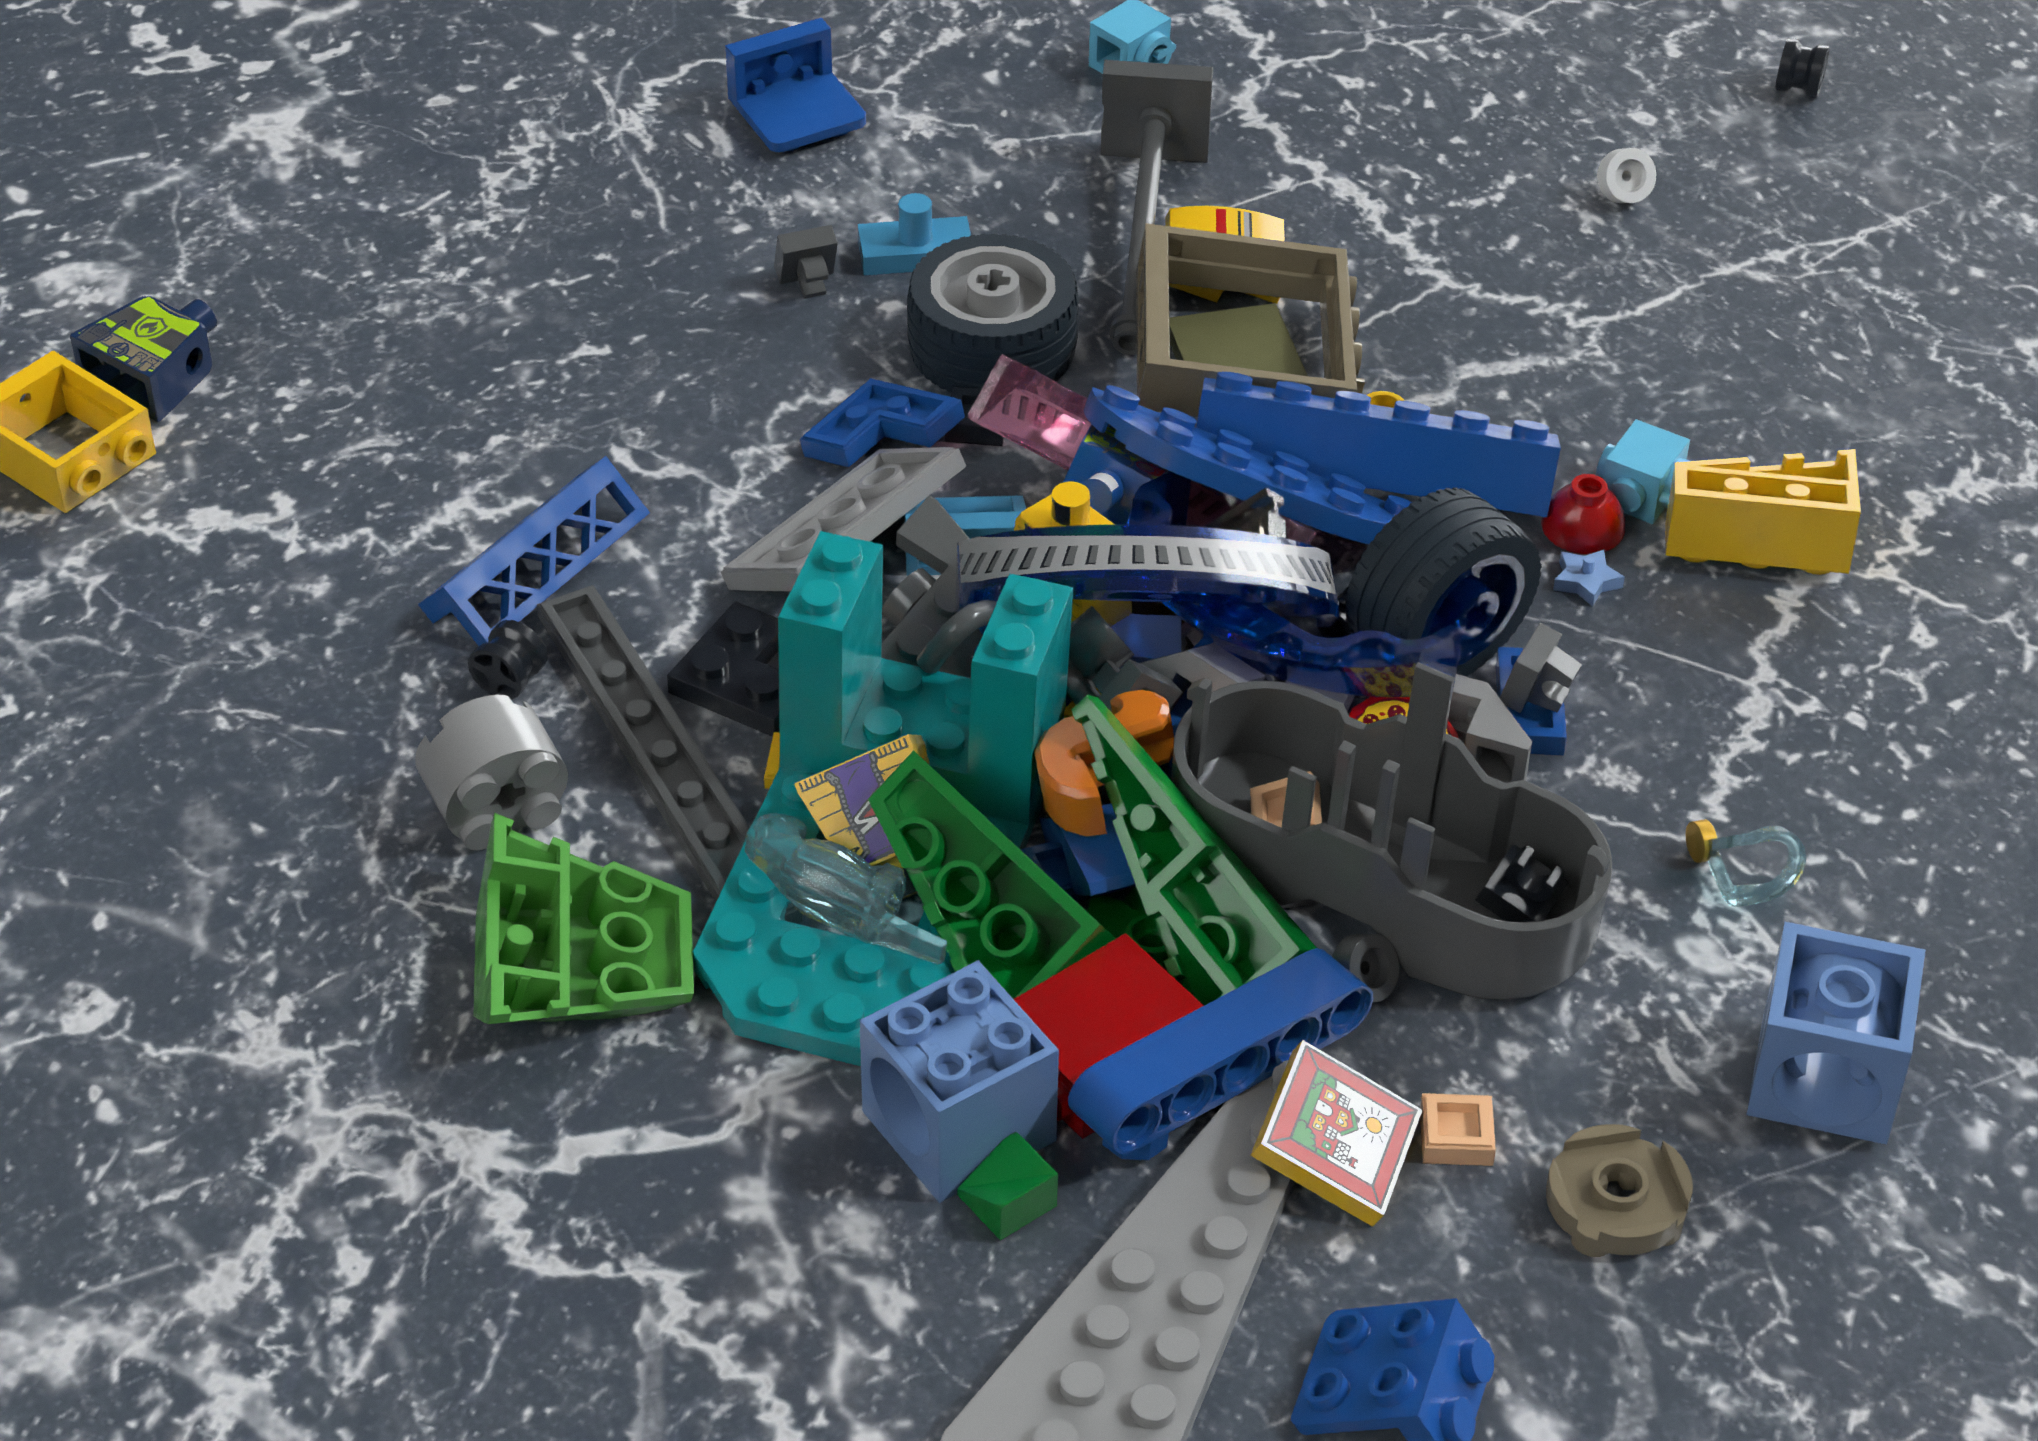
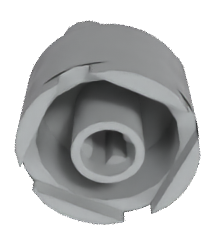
M488 695L465 702L449 711L439 720L444 729L431 743L425 735L418 745L415 757L418 773L450 831L462 839L465 846L470 850L479 851L487 848L494 813L514 820L511 830L524 826L532 829L544 828L552 824L561 814L562 806L559 800L567 785V768L534 709L525 701H523V706L513 704L509 696Z

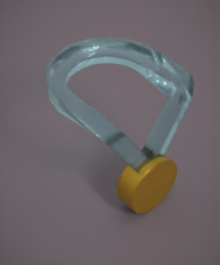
M1707 819L1689 822L1686 827V844L1691 858L1696 863L1708 861L1723 899L1733 907L1748 906L1778 898L1794 887L1803 874L1806 863L1805 846L1793 832L1781 826H1766L1750 832L1717 838L1713 825ZM1768 841H1780L1786 844L1789 857L1785 868L1780 875L1764 884L1733 885L1718 851Z

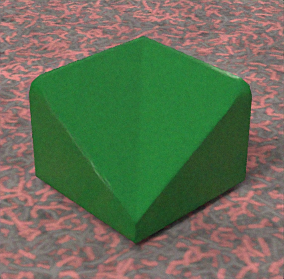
M1015 1131L1003 1139L957 1188V1195L1001 1241L1057 1207L1058 1173Z

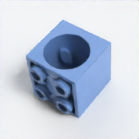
M1784 922L1763 1014L1746 1115L1887 1145L1912 1056L1926 950Z
M979 960L860 1020L862 1111L939 1203L956 1195L957 1188L1003 1139L1015 1131L1035 1151L1056 1141L1059 1050Z

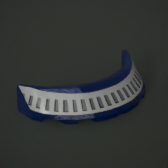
M1114 524L1024 529L975 537L957 543L955 614L965 606L982 600L998 601L1009 573L1073 587V599L1264 605L1276 607L1285 615L1316 618L1317 627H1331L1339 619V603L1330 554L1309 544L1271 535L1190 526Z

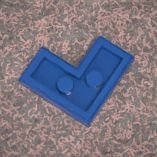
M870 378L799 440L804 457L850 467L884 437L931 447L965 417L961 399Z

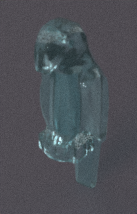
M768 813L759 816L752 823L746 833L745 852L749 859L769 877L794 909L829 928L865 943L884 946L935 964H942L944 962L947 948L946 940L896 916L900 910L906 889V877L904 876L903 869L889 863L883 866L872 867L855 852L832 841L813 838L803 840V838H806L807 825L793 816L782 813Z

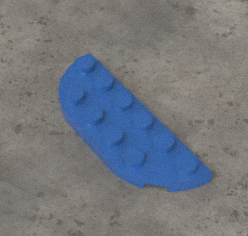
M1107 385L1105 391L1092 387L1084 406L1085 417L1097 430L1105 433L1108 424L1116 429L1114 437L1126 445L1125 449L1141 458L1192 481L1349 540L1370 544L1386 523H1389L1403 508L1408 507L1412 503L1407 499L1394 495H1389L1387 500L1384 501L1364 493L1366 487L1362 483L1342 474L1333 473L1330 479L1307 471L1309 464L1289 453L1276 451L1274 457L1253 450L1251 449L1253 442L1238 433L1220 429L1217 435L1195 427L1197 421L1179 410L1164 407L1161 413L1138 405L1140 398L1120 387Z

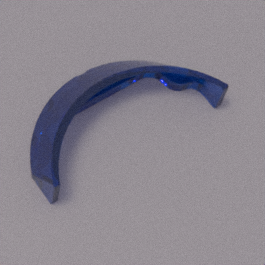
M1169 471L1141 485L1132 499V509L1126 525V536L1181 537L1186 528L1191 480ZM1135 569L1147 588L1210 644L1215 643L1252 668L1274 677L1325 691L1371 697H1410L1415 666L1418 662L1456 678L1463 631L1452 624L1432 635L1415 640H1405L1389 633L1375 630L1359 631L1342 638L1318 637L1305 632L1207 572Z

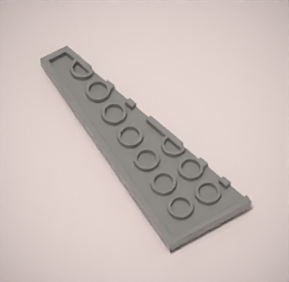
M1288 1060L1276 1066L1271 1077L1225 1102L947 1427L940 1441H1187L1295 1181L1250 1156Z

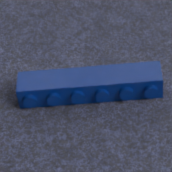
M1218 372L1216 379L1204 377L1196 424L1197 428L1215 435L1218 434L1220 429L1238 433L1253 442L1251 449L1274 457L1276 451L1289 453L1309 464L1307 471L1330 479L1333 473H1337L1359 481L1366 488L1419 497L1426 496L1431 492L1434 493L1439 489L1462 488L1486 500L1498 510L1547 517L1561 447L1558 435L1550 434L1549 427L1545 424L1528 420H1515L1513 427L1489 424V416L1466 410L1455 411L1453 418L1430 414L1431 408L1429 406L1412 401H1396L1394 408L1370 404L1371 397L1350 391H1337L1335 398L1312 395L1311 387L1288 381L1277 382L1276 388L1252 385L1253 379L1251 377L1234 372Z

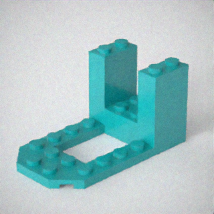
M820 531L778 616L780 768L693 950V970L705 989L711 988L722 1005V1015L735 1035L861 1066L860 1020L955 971L949 961L951 958L936 929L931 925L925 911L922 914L908 950L785 921L788 904L793 895L797 899L825 837L797 793L794 783L905 735H921L926 746L930 766L1019 849L1026 848L1043 801L1034 750L1043 732L1064 719L1066 709L1073 587L1009 573L972 659L971 678L940 671L930 674L924 672L918 666L881 658L883 545Z

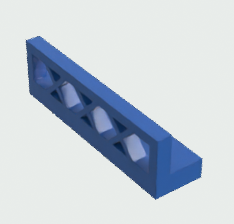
M604 456L557 491L422 600L418 606L433 624L452 612L478 646L488 643L489 634L498 623L503 620L521 621L537 607L536 604L545 601L650 512L607 456ZM604 488L608 490L626 513V516L618 523L596 519V494ZM582 507V516L573 514ZM558 525L582 529L581 553L578 556L556 551V529ZM595 532L604 533L595 541ZM542 539V549L533 547ZM519 557L542 562L541 587L538 589L515 585L516 560ZM556 565L565 566L555 574ZM502 572V582L492 580ZM477 591L501 595L500 620L491 628L468 601ZM515 598L525 599L515 607Z

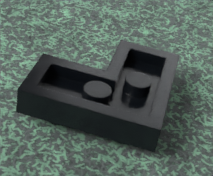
M735 601L667 674L668 693L773 737L774 732L779 733V669L767 665L779 651L778 618Z

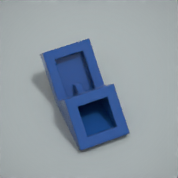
M1101 802L1107 834L1082 836L1065 831L1054 823L1050 816L1040 818L1045 843L1062 844L1074 895L1093 896L1135 884L1112 820L1116 819V815L1111 802Z

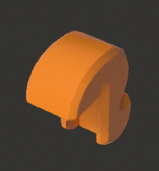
M1145 690L1128 691L1112 698L1110 704L1113 715L1158 766L1169 763L1173 756L1174 733L1167 700L1155 692ZM1074 716L1064 718L1043 732L1034 750L1045 810L1053 822L1065 831L1086 837L1107 834L1101 797L1097 788L1104 784L1097 781L1091 763L1095 762L1091 747L1082 724L1077 722Z

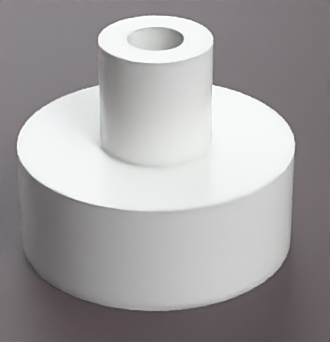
M1623 148L1613 150L1603 158L1599 165L1597 173L1598 185L1604 196L1613 202L1636 203L1642 201L1652 192L1655 186L1656 168L1654 162L1647 153L1640 149Z

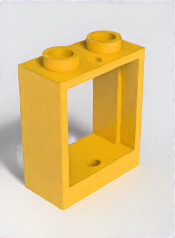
M54 350L0 383V472L64 513L72 510L156 454L148 409ZM25 394V398L20 402V398ZM66 412L99 432L57 460L24 440Z

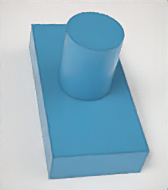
M911 193L903 196L898 203L899 221L858 224V245L863 275L913 272L916 264L929 251H933L934 248L941 246L945 242L948 243L953 239L956 240L960 239V237H969L971 235L967 216L932 219V201L928 196L920 193Z

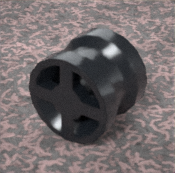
M1788 37L1779 64L1776 90L1788 91L1793 87L1802 89L1806 96L1817 98L1823 83L1830 46L1818 44L1814 48L1802 46L1799 39Z
M503 620L490 632L488 643L481 644L471 653L468 659L469 672L475 682L490 695H506L512 700L518 697L528 683V676L539 673L548 660L547 648L535 631L525 624L515 620Z

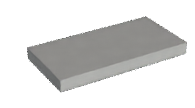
M959 448L879 449L723 567L724 570L721 571V575L728 589L791 591L820 531L870 542L967 467Z

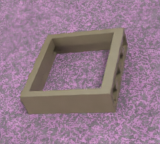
M1145 223L1136 267L1137 396L1140 398L1138 405L1156 412H1161L1164 407H1168L1190 416L1198 417L1204 377L1216 379L1218 372L1244 374L1253 379L1252 385L1276 388V383L1280 381L1300 383L1311 387L1312 395L1335 398L1337 391H1350L1362 394L1365 380L1363 378H1356L1361 366L1362 343L1354 342L1359 327L1360 310L1358 307H1352L1356 295L1357 277L1349 276L1347 249ZM1169 283L1320 302L1324 378L1170 359Z

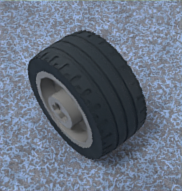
M997 233L970 235L969 237L964 236L960 237V239H953L948 243L941 244V246L934 248L933 251H929L916 264V268L913 269L907 295V336L915 366L934 385H938L939 388L948 390L950 393L952 386L1004 391L1010 385L1036 393V391H1041L1045 387L1051 386L1053 382L1058 381L1060 376H1063L1065 371L1069 369L1070 363L1072 364L1078 339L1079 296L1077 282L1071 266L1067 264L1064 258H1061L1060 254L1055 253L1053 249L1047 248L1046 245L1039 244L1037 241H1031L1028 238H1021L1015 235H998Z

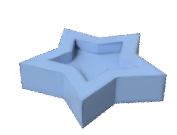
M1604 549L1586 556L1561 551L1559 563L1562 572L1554 581L1553 591L1577 593L1593 607L1601 592L1623 588L1625 577L1606 565Z

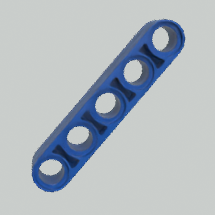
M1315 948L1306 951L1093 1064L1078 1077L1072 1086L1068 1097L1069 1108L1119 1154L1134 1152L1271 1077L1274 1068L1282 1064L1283 1061L1289 1060L1292 1051L1302 1040L1320 1050L1348 1035L1362 1023L1369 1013L1374 1000L1373 991L1325 950Z

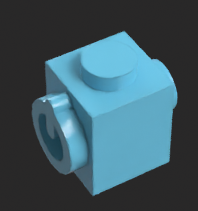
M1127 0L1090 22L1089 66L1103 74L1104 60L1168 64L1172 53L1176 49V44L1170 39L1171 18L1139 0Z
M1635 419L1616 446L1612 444L1606 446L1598 462L1596 475L1606 481L1608 489L1617 497L1625 514L1654 524L1662 511L1668 508L1675 462L1689 461L1687 460L1690 439Z

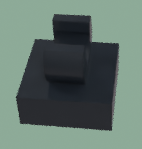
M1513 844L1475 901L1504 921L1519 923L1544 921L1569 882L1563 878L1564 870L1556 866L1551 870L1532 857L1535 851L1533 848L1524 846L1520 849Z

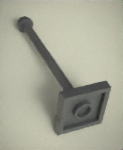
M1104 60L1102 81L1104 112L1101 126V155L1140 158L1122 315L1117 316L1111 322L1109 332L1114 348L1126 355L1137 354L1136 267L1145 223L1155 224L1162 160L1208 163L1213 67Z

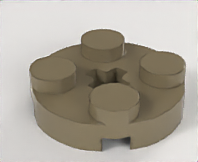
M1620 1124L1592 1126L1574 1133L1564 1143L1563 1151L1555 1159L1553 1158L1550 1165L1546 1184V1199L1549 1210L1557 1224L1571 1235V1243L1574 1248L1590 1257H1602L1608 1253L1615 1255H1637L1654 1251L1663 1246L1672 1245L1678 1241L1689 1210L1693 1193V1182L1686 1162L1676 1149L1662 1141L1660 1149L1653 1143L1640 1139L1642 1130ZM1618 1181L1623 1190L1634 1189L1636 1192L1629 1197H1618L1608 1193L1606 1190L1608 1182Z

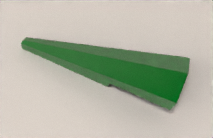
M1086 695L1072 709L1074 719L1082 724L1095 758V762L1091 763L1097 781L1105 785L1116 815V819L1112 820L1127 863L1146 914L1154 919L1168 959L1164 960L1168 973L1200 1003L1206 1005L1304 952L1317 948L1099 697Z

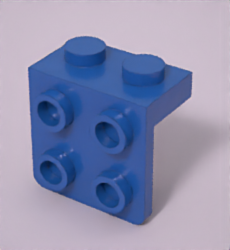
M823 18L725 45L728 99L769 150L773 152L793 151L800 146L830 137L845 135L866 125V112L832 73L831 28Z
M1457 1298L1337 1310L1331 1313L1324 1322L1294 1406L1291 1421L1303 1435L1398 1428L1407 1441H1470L1475 1432V1419L1486 1384L1493 1375L1495 1356L1490 1344L1486 1339L1482 1338Z

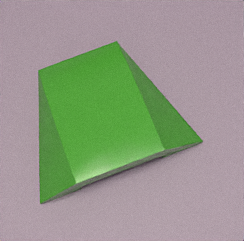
M494 813L476 911L473 1011L475 1018L486 1024L517 1021L559 1022L612 1019L667 1010L691 1002L694 994L691 892L615 861L602 867L570 854V843L553 837L550 845L511 830L514 820Z

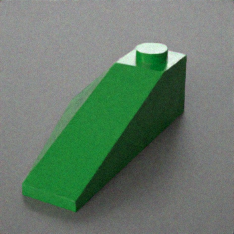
M914 750L868 799L901 866L907 871L924 905L922 907L931 925L939 934L951 958L949 961L955 972L979 960L1014 999L1116 939Z

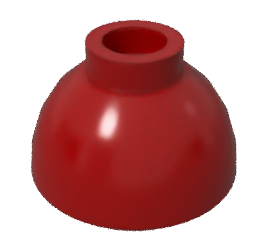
M1581 474L1576 476L1572 483L1567 484L1551 497L1547 517H1542L1541 526L1546 537L1556 546L1572 553L1589 555L1603 549L1604 552L1611 550L1622 541L1625 534V515L1621 503L1614 493L1608 489V485L1603 478L1594 474Z

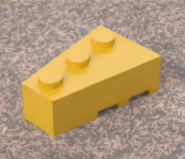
M1855 449L1838 450L1836 461L1804 463L1805 458L1802 453L1783 454L1782 465L1750 467L1751 462L1748 457L1675 462L1665 522V556L1680 557L1686 561L1696 563L1708 560L1735 562L1756 569L1768 566L1795 568L1816 575L1830 572L1849 574L1861 514Z

